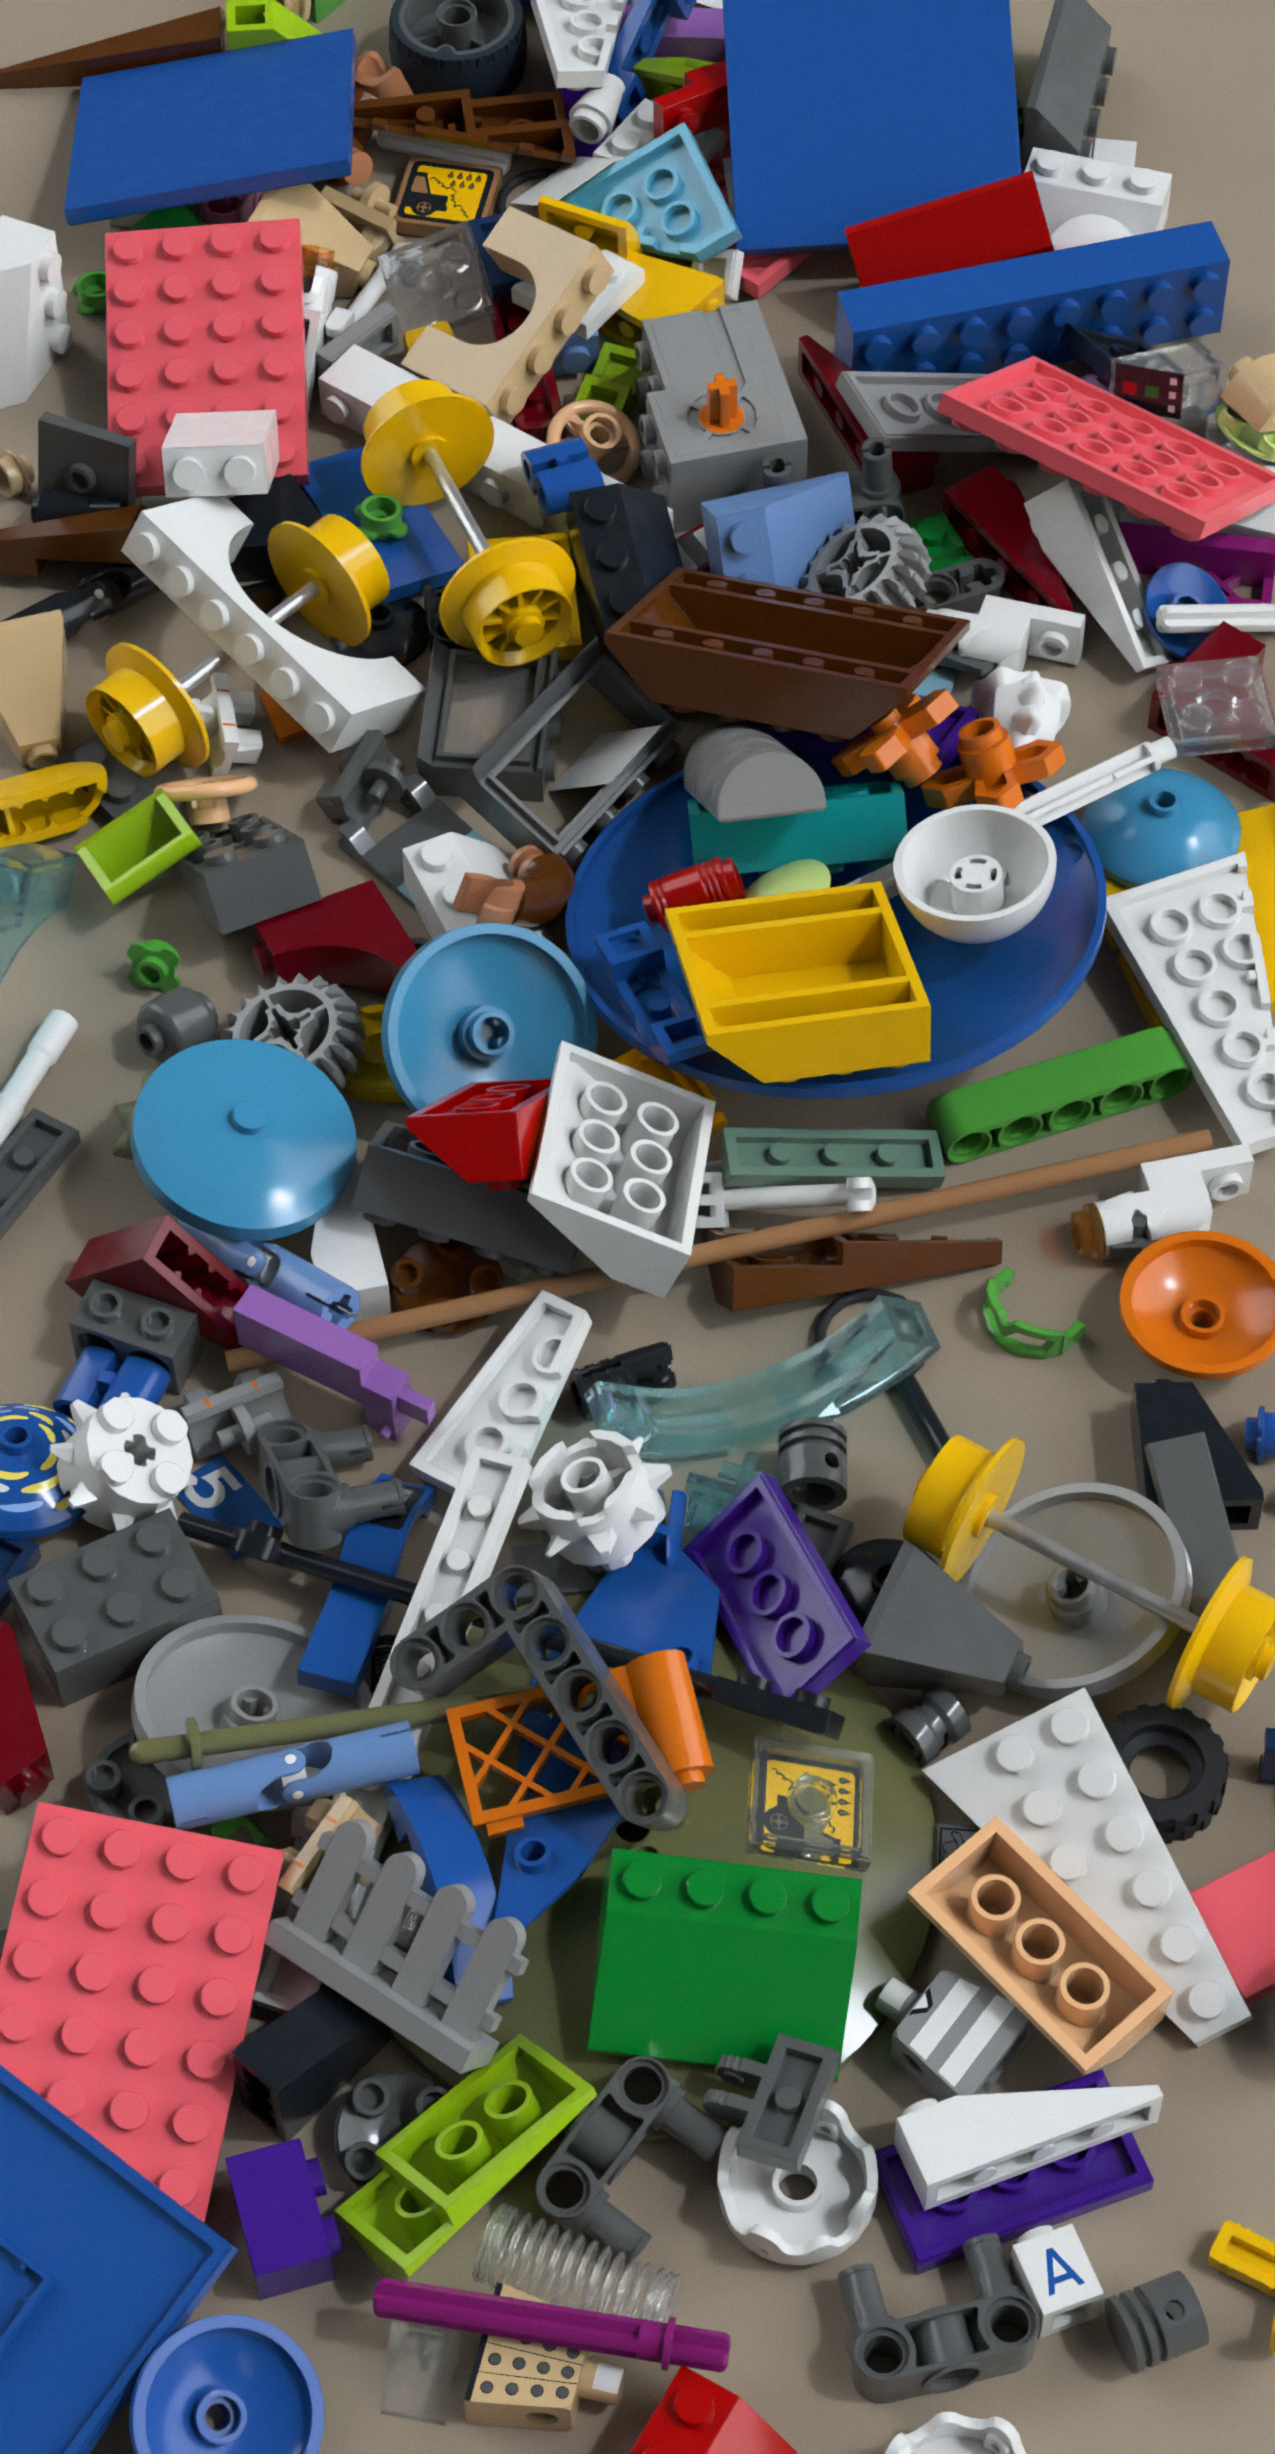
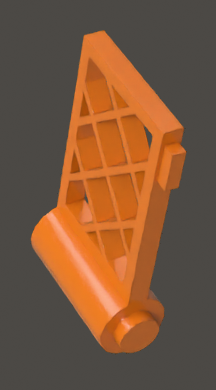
M677 1649L656 1651L640 1656L627 1665L609 1669L683 1786L685 1793L703 1788L706 1785L705 1777L712 1774L715 1767L685 1653ZM595 1683L586 1685L580 1691L578 1696L579 1710L590 1692L597 1690ZM541 1686L445 1709L473 1827L475 1830L487 1828L489 1839L525 1830L524 1818L609 1798L608 1793L588 1761L584 1762L557 1746L567 1730L562 1720L549 1741L520 1724L531 1706L545 1702L552 1705ZM517 1709L512 1719L502 1714ZM488 1717L505 1727V1730L490 1754L487 1755L466 1743L461 1723ZM514 1733L543 1749L526 1777L497 1761ZM621 1734L613 1740L624 1748L630 1749V1741L627 1736ZM551 1755L580 1771L574 1783L567 1791L554 1794L535 1783L536 1778ZM470 1757L483 1764L475 1777ZM491 1769L520 1786L509 1805L485 1811L482 1810L478 1790ZM588 1777L599 1782L583 1786ZM528 1791L538 1796V1798L523 1801Z

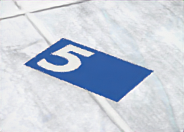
M220 1454L193 1472L192 1475L198 1479L197 1485L186 1486L177 1495L194 1515L243 1529L248 1528L250 1519L283 1529L278 1518L273 1516L270 1507L223 1454ZM224 1549L235 1562L244 1556Z

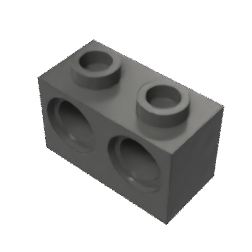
M95 1278L69 1321L76 1360L83 1349L90 1345L114 1350L118 1358L124 1361L128 1354L149 1359L158 1363L169 1372L172 1381L166 1391L176 1395H180L203 1352L197 1313Z

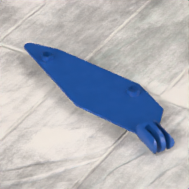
M657 1490L665 1506L664 1493L662 1490ZM673 1490L668 1526H666L665 1515L664 1519L657 1525L653 1535L634 1552L633 1558L628 1565L606 1572L576 1618L588 1637L643 1654L671 1649L682 1650L685 1653L688 1668L711 1675L721 1593L720 1589L682 1551L688 1497L684 1491ZM552 1651L547 1658L549 1661H553L562 1654ZM535 1676L531 1680L530 1686L537 1682ZM696 1696L697 1702L699 1704L702 1697ZM591 1708L580 1709V1710H582V1711L585 1712V1711H587V1710H590ZM537 1709L529 1710L525 1715L524 1727L549 1741L562 1719L551 1720L548 1714H543ZM567 1729L557 1746L587 1762V1759ZM522 1738L517 1772L526 1777L543 1749ZM612 1741L609 1748V1756L612 1763L616 1764L627 1756L629 1750ZM551 1755L536 1778L535 1783L554 1794L567 1791L574 1783L580 1771ZM588 1777L583 1786L599 1782ZM515 1783V1787H514L513 1797H514L515 1793L517 1792V1790H518L519 1787H520V1786L517 1785L516 1783ZM528 1791L523 1801L538 1798V1796ZM610 1797L524 1818L525 1830L507 1834L495 1919L511 1916L518 1919L526 1929L581 1879L622 1818Z

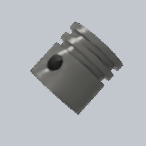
M805 1417L784 1424L778 1434V1484L793 1510L797 1509L799 1503L824 1512L841 1506L847 1499V1432L844 1427L833 1420L821 1417ZM799 1486L801 1492L798 1491L795 1487Z
M1173 2271L1134 2287L1133 2292L1131 2290L1120 2292L1119 2298L1117 2296H1110L1104 2300L1105 2317L1111 2336L1121 2358L1132 2373L1143 2371L1145 2365L1147 2367L1156 2366L1159 2364L1160 2359L1168 2361L1208 2345L1209 2332L1205 2315L1193 2287L1181 2271Z

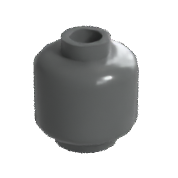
M174 987L140 1007L137 1015V1043L145 1055L155 1058L163 1064L167 1059L189 1047L214 1041L218 1026L216 1009L209 998L203 993L188 987Z

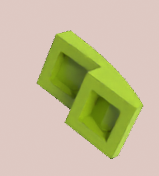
M604 342L591 375L585 374L575 401L589 399L606 402L628 416L637 399L635 378L642 377V372L639 371L635 350ZM581 415L578 417L581 420L585 421L587 417H589L590 415Z

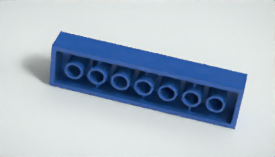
M1212 221L841 291L837 292L834 356L854 371L990 374L1032 356L1052 365L1073 361L1074 353L1059 341L1067 323L1137 341L1146 346L1221 332L1230 259Z

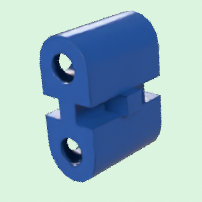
M581 437L522 451L521 453L526 481L534 496L538 495V503L546 517L566 512L569 492L605 486L600 469L595 460L589 458V450Z
M86 1346L55 1398L53 1408L72 1417L70 1405L77 1399L99 1409L113 1397H120L122 1392L129 1393L132 1398H143L158 1405L172 1381L171 1375L164 1367L149 1359L128 1354L124 1361L118 1358L114 1350L98 1346Z

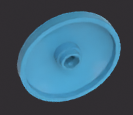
M481 923L458 927L436 936L420 947L405 962L393 981L386 998L382 1016L381 1041L385 1064L394 1087L406 1105L415 1113L471 1082L552 1078L557 1050L562 1040L596 1054L598 1041L596 1012L587 993L588 987L573 962L561 949L541 935L522 927L503 923Z
M224 1039L204 1042L189 1047L167 1059L153 1072L143 1086L135 1106L130 1132L131 1151L137 1172L146 1188L160 1205L173 1216L197 1230L225 1239L239 1241H263L286 1237L310 1227L323 1218L339 1201L346 1189L354 1166L357 1148L356 1129L349 1106L335 1084L321 1070L303 1057L287 1049L247 1039Z

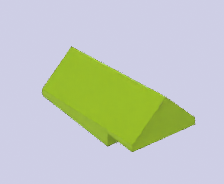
M520 2033L494 2054L489 2065L473 2071L379 2148L375 2154L383 2171L334 2211L341 2223L384 2277L407 2281L573 2121L597 2096V2093L592 2085Z

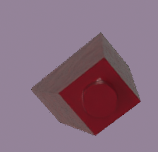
M4 1621L0 1624V1809L8 1815L21 1804L28 1805L37 1800L46 1791L49 1783L54 1780V1775L13 1628Z

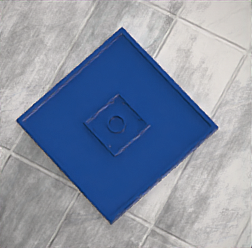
M722 0L735 222L743 237L736 242V248L744 252V256L850 250L844 230L846 227L1021 174L1009 0Z
M353 28L83 77L64 205V213L68 225H80L350 176L352 172L357 44Z
M1 2064L0 2454H90L131 2398L138 2375L150 2354L167 2336L184 2326L239 2250Z

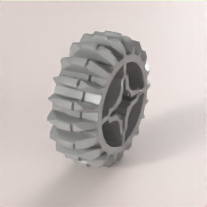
M879 513L872 520L863 515L859 518L856 525L851 526L845 523L842 532L836 536L829 535V542L824 547L817 548L818 554L816 558L808 562L809 573L804 575L799 581L803 590L915 610L917 609L914 602L915 598L927 593L924 582L928 581L932 576L929 569L932 559L928 554V549L922 543L923 539L916 530L910 528L907 523L901 521L896 515L887 518L882 513Z
M299 973L293 982L289 984L278 976L275 987L268 990L258 984V995L252 1000L240 997L242 1011L228 1013V1025L230 1028L220 1032L221 1040L247 1039L287 1049L315 1065L338 1089L346 1090L344 1075L359 1074L356 1059L366 1055L364 1050L365 1044L362 1041L366 1038L365 1026L359 1017L360 1012L353 1000L350 1001L344 990L339 988L336 983L329 985L320 975L309 982L307 978ZM289 1038L293 1039L296 1046H298L297 1049L292 1048L288 1041Z

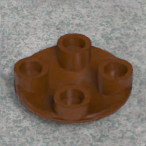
M421 1238L408 1246L392 1265L390 1286L394 1304L398 1311L501 1289L503 1288V1274L498 1260L475 1254L471 1250L472 1245L453 1239H450L448 1243H438ZM492 1314L423 1329V1331L438 1335L460 1334L476 1328Z

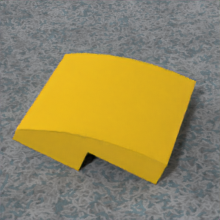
M544 195L538 200L540 220L596 244L600 251L606 249L628 261L634 252L643 254L638 233L630 222Z

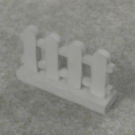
M356 1819L344 1822L337 1827L335 1833L332 1831L323 1832L317 1847L325 1851V1854L309 1889L305 1886L296 1888L290 1901L299 1907L297 1914L272 1919L268 1926L265 1944L459 2074L489 2065L500 2042L483 2031L491 2033L497 2030L503 2017L493 2010L510 1975H523L530 1961L521 1955L526 1942V1931L523 1924L511 1916L492 1920L484 1930L471 1923L470 1919L475 1911L476 1901L473 1892L463 1884L444 1886L436 1892L434 1898L420 1889L425 1878V1864L421 1857L414 1852L405 1851L393 1854L382 1865L370 1857L376 1844V1834L373 1827L365 1820ZM363 1876L375 1885L358 1921L345 1914L344 1911L360 1877ZM410 1908L423 1915L424 1919L406 1954L393 1944ZM335 1932H337L338 1934H340L341 1936H343L344 1938H346V1939L348 1940V1942H347L346 1940H344L343 1938H341L340 1936H338L337 1934H335ZM460 1941L475 1950L456 1987L444 1979L443 1976ZM384 1964L393 1969L394 1971H396L398 1974L394 1973L393 1971L385 1967ZM433 1997H435L442 2003L446 2004L448 2007H445L444 2005L433 1999Z

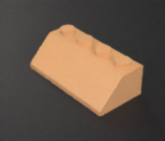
M997 1816L907 1892L906 1897L1084 2076L1120 2059L1165 2017L1175 1991Z

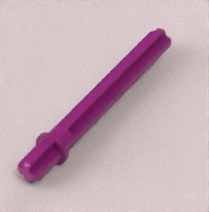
M386 2277L378 2280L373 2297L374 2314L378 2317L662 2363L661 2370L669 2371L671 2364L723 2372L727 2368L731 2350V2338L726 2332L676 2325V2317L669 2316L668 2323Z

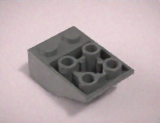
M249 813L233 818L227 823L229 829L212 835L209 834L208 830L194 832L202 846L173 865L209 926L221 935L322 900L304 839L264 816L258 817L257 813Z

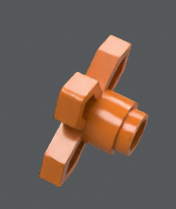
M947 688L934 690L922 699L917 693L911 694L904 702L869 726L872 730L846 745L831 759V762L842 777L854 776L865 768H868L871 774L884 772L888 769L896 781H903L907 788L916 787L935 774L942 766V762L937 756L939 748L926 731L939 725L959 705Z
M980 718L967 723L958 732L960 741L957 744V750L962 765L936 772L921 785V790L928 807L950 809L976 799L977 804L998 805L1015 809L1024 801L1020 785L1051 777L1067 761L1061 742L1038 739L1013 749L1008 730L1001 727L996 718Z

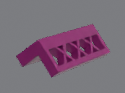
M1117 521L1138 574L1153 575L1157 570L1168 564L1176 562L1189 563L1206 571L1219 584L1228 604L1271 603L1275 575V539L1215 532L1200 541H1188L1173 535L1169 530L1170 527ZM1068 585V596L1078 597ZM1241 585L1262 588L1261 600L1241 598L1232 590Z

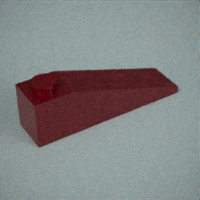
M809 335L799 337L798 374L859 471H862V444L869 437L835 386L841 371L854 370ZM892 451L893 471L901 482V496L933 486L934 465L939 462V452Z
M991 465L944 489L943 512L964 543V548L974 558L992 559L1004 569V589L1015 600L1074 612L1073 605L1055 566L1043 552L1038 538L1031 529L1030 518L1024 506L1025 499L1018 486L1012 480H1007Z

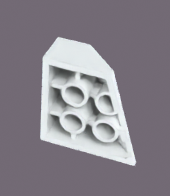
M5 215L0 217V410L25 403L58 356L68 350L73 334L72 328L68 323L66 309L67 293L63 290L61 276L62 258L58 254L55 231Z

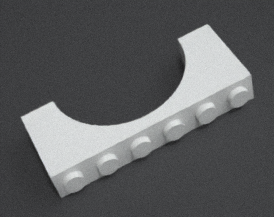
M226 496L194 497L140 512L121 551L329 753L359 744L368 730L380 729L383 735L407 726L427 689L393 656L363 659L337 654L315 646L278 625L262 612L242 590L232 572L230 563L234 562L254 523Z

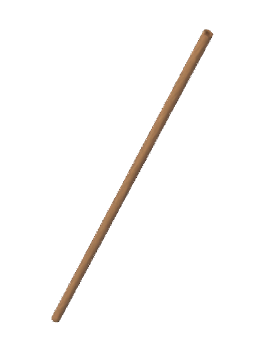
M1203 1129L876 1203L872 1211L848 1212V1210L695 1244L692 1246L691 1256L682 1271L722 1262V1260L736 1259L1140 1167V1163L1213 1150L1212 1136L1209 1129ZM599 1267L571 1272L568 1275H558L355 1321L346 1330L369 1341H374L532 1304L542 1290L559 1298H564L624 1283L611 1279ZM246 1347L224 1351L229 1373L277 1363Z

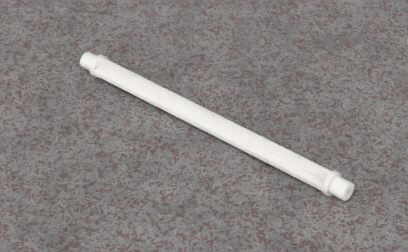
M1168 736L1153 743L1145 741L1024 799L1014 810L1028 815L1043 826L1160 770L1161 764L1177 757L1176 747ZM894 862L843 885L881 881L888 899L899 894L893 872Z

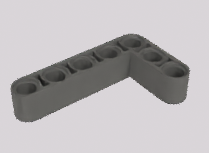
M509 1565L500 1569L402 1639L394 1647L390 1656V1671L393 1679L401 1687L429 1698H441L450 1694L500 1657L517 1647L619 1813L627 1821L652 1831L670 1830L676 1827L684 1818L687 1810V1796L683 1786L560 1590L550 1578L523 1565ZM532 1582L534 1587L532 1602L527 1608L517 1611L515 1597L518 1590L523 1585ZM482 1617L484 1622L482 1638L476 1644L468 1646L466 1641L468 1626L474 1620ZM563 1632L566 1639V1647L563 1654L558 1659L549 1661L546 1655L547 1644L554 1635ZM432 1652L435 1659L433 1672L427 1679L419 1681L417 1676L419 1661L425 1655ZM595 1683L598 1690L595 1704L590 1710L580 1712L578 1707L580 1691L586 1685ZM626 1733L630 1741L629 1752L621 1762L613 1764L609 1756L611 1743L617 1736ZM659 1785L662 1791L660 1808L654 1814L646 1816L641 1808V1799L649 1787Z

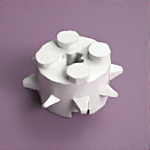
M122 1392L120 1397H113L99 1409L79 1399L74 1401L70 1405L76 1431L65 1443L50 1444L49 1448L52 1454L59 1457L56 1466L59 1485L63 1494L68 1490L71 1494L67 1504L71 1509L83 1508L86 1513L82 1517L87 1522L108 1531H119L168 1508L171 1509L177 1520L172 1500L186 1486L197 1485L198 1481L197 1477L191 1474L193 1459L190 1442L186 1436L188 1426L181 1415L175 1410H165L161 1406L143 1398H132L127 1392Z
M597 1429L590 1431L593 1439L587 1437L568 1448L561 1441L555 1444L538 1460L529 1477V1485L533 1491L532 1506L517 1519L520 1529L547 1531L551 1539L545 1552L546 1557L551 1558L556 1553H559L574 1564L601 1565L603 1569L613 1571L631 1562L634 1552L653 1535L657 1525L664 1519L666 1515L665 1506L657 1488L672 1475V1469L668 1464L642 1462L639 1452L644 1438L641 1436L631 1441L618 1432Z

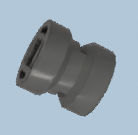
M938 1684L932 1685L918 1696L917 1706L912 1709L902 1708L886 1720L887 1729L900 1741L907 1751L911 1750L910 1754L914 1759L918 1760L920 1768L925 1767L939 1756L940 1747L944 1745V1742L954 1744L971 1731L969 1718L962 1705L946 1688Z

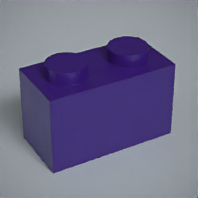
M297 2138L225 2158L260 2300L335 2280L332 2256L342 2254L343 2251L334 2216L321 2218L316 2198L327 2195V2190L318 2157L306 2160L301 2139Z

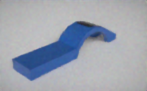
M381 1473L373 1484L391 1481L393 1475ZM401 1482L405 1493V1502H402L406 1507L405 1515H395L356 1523L354 1529L347 1530L339 1559L397 1577L411 1530L418 1517L428 1518L437 1496V1486L425 1484L422 1487ZM333 1583L297 1669L298 1684L355 1698L375 1650L378 1637L382 1633L392 1608L393 1601Z

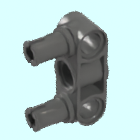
M869 438L862 444L863 470L848 473L855 525L861 516L864 515L872 520L879 513H882L887 518L896 515L901 521L905 522L906 513L901 498V482L893 471L891 444L886 438ZM772 454L763 460L764 489L793 482L791 460L787 455Z
M284 1419L268 1422L257 1431L260 1485L268 1499L273 1516L278 1518L290 1542L295 1547L309 1551L333 1548L341 1542L343 1534L347 1533V1530L355 1528L356 1523L395 1515H405L406 1507L402 1503L405 1502V1493L399 1478H393L391 1481L349 1487L346 1482L340 1483L332 1467L344 1464L373 1461V1452L369 1449L373 1448L372 1436L366 1424L356 1428L318 1433L316 1429H309L302 1422Z
M637 2056L628 2059L619 2067L601 2093L581 2112L561 2140L557 2151L541 2170L536 2181L535 2200L538 2209L546 2219L558 2224L568 2233L574 2232L577 2236H581L583 2232L630 2267L649 2243L652 2236L609 2203L607 2200L610 2194L604 2189L607 2185L610 2186L623 2171L646 2139L650 2128L656 2133L663 2129L706 2163L711 2160L720 2148L728 2131L685 2098L688 2092L681 2087L682 2083L670 2075L660 2061L649 2056ZM638 2073L648 2074L658 2082L660 2094L652 2103L646 2105L636 2104L625 2094L624 2084L626 2080ZM561 2175L576 2179L583 2191L581 2200L575 2206L568 2209L552 2205L545 2193L548 2183Z
M987 2233L978 2235L963 2244L962 2249L977 2295L970 2302L940 2305L924 2310L916 2315L896 2319L888 2316L873 2264H857L842 2270L838 2274V2282L851 2324V2328L846 2333L848 2338L846 2346L852 2363V2382L857 2392L863 2398L876 2404H886L929 2393L950 2392L978 2381L1017 2372L1029 2364L1036 2349L1040 2327L1039 2314L1035 2306L1028 2300L1027 2295L1023 2294L1021 2287L1013 2284L998 2234ZM1001 2324H1010L1020 2329L1025 2337L1017 2342H1005L996 2337L992 2330ZM875 2355H886L894 2359L899 2367L890 2373L881 2374L869 2368L866 2361Z

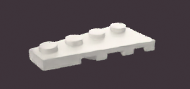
M542 1290L411 1460L409 1466L414 1475L453 1495L473 1444L528 1459L530 1463L593 1322L587 1311Z

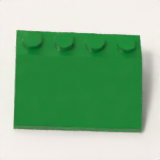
M613 1848L604 1868L586 2052L629 2058L649 2056L661 2062L716 2068L721 2056L731 2054L732 2056L750 2059L767 2065L778 2034L781 2033L838 2050L841 2062L858 1944L863 1879ZM839 2066V2068H838V2071H837V2073H836V2076H835V2079H834L833 2083H837V2081H838L840 2066Z

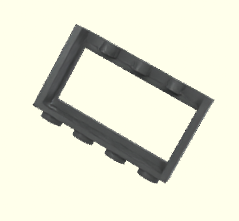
M596 636L478 759L453 790L517 850L525 845H534L544 854L554 853L560 855L571 865L588 847V844L582 839L585 833L592 828L599 835L620 812L612 804L621 795L630 801L650 779L643 772L652 762L660 769L680 747L673 738L686 723L683 720L679 723L659 703L651 702L636 682L603 652ZM588 682L637 728L662 726L610 784L604 785L557 835L496 777L571 697Z

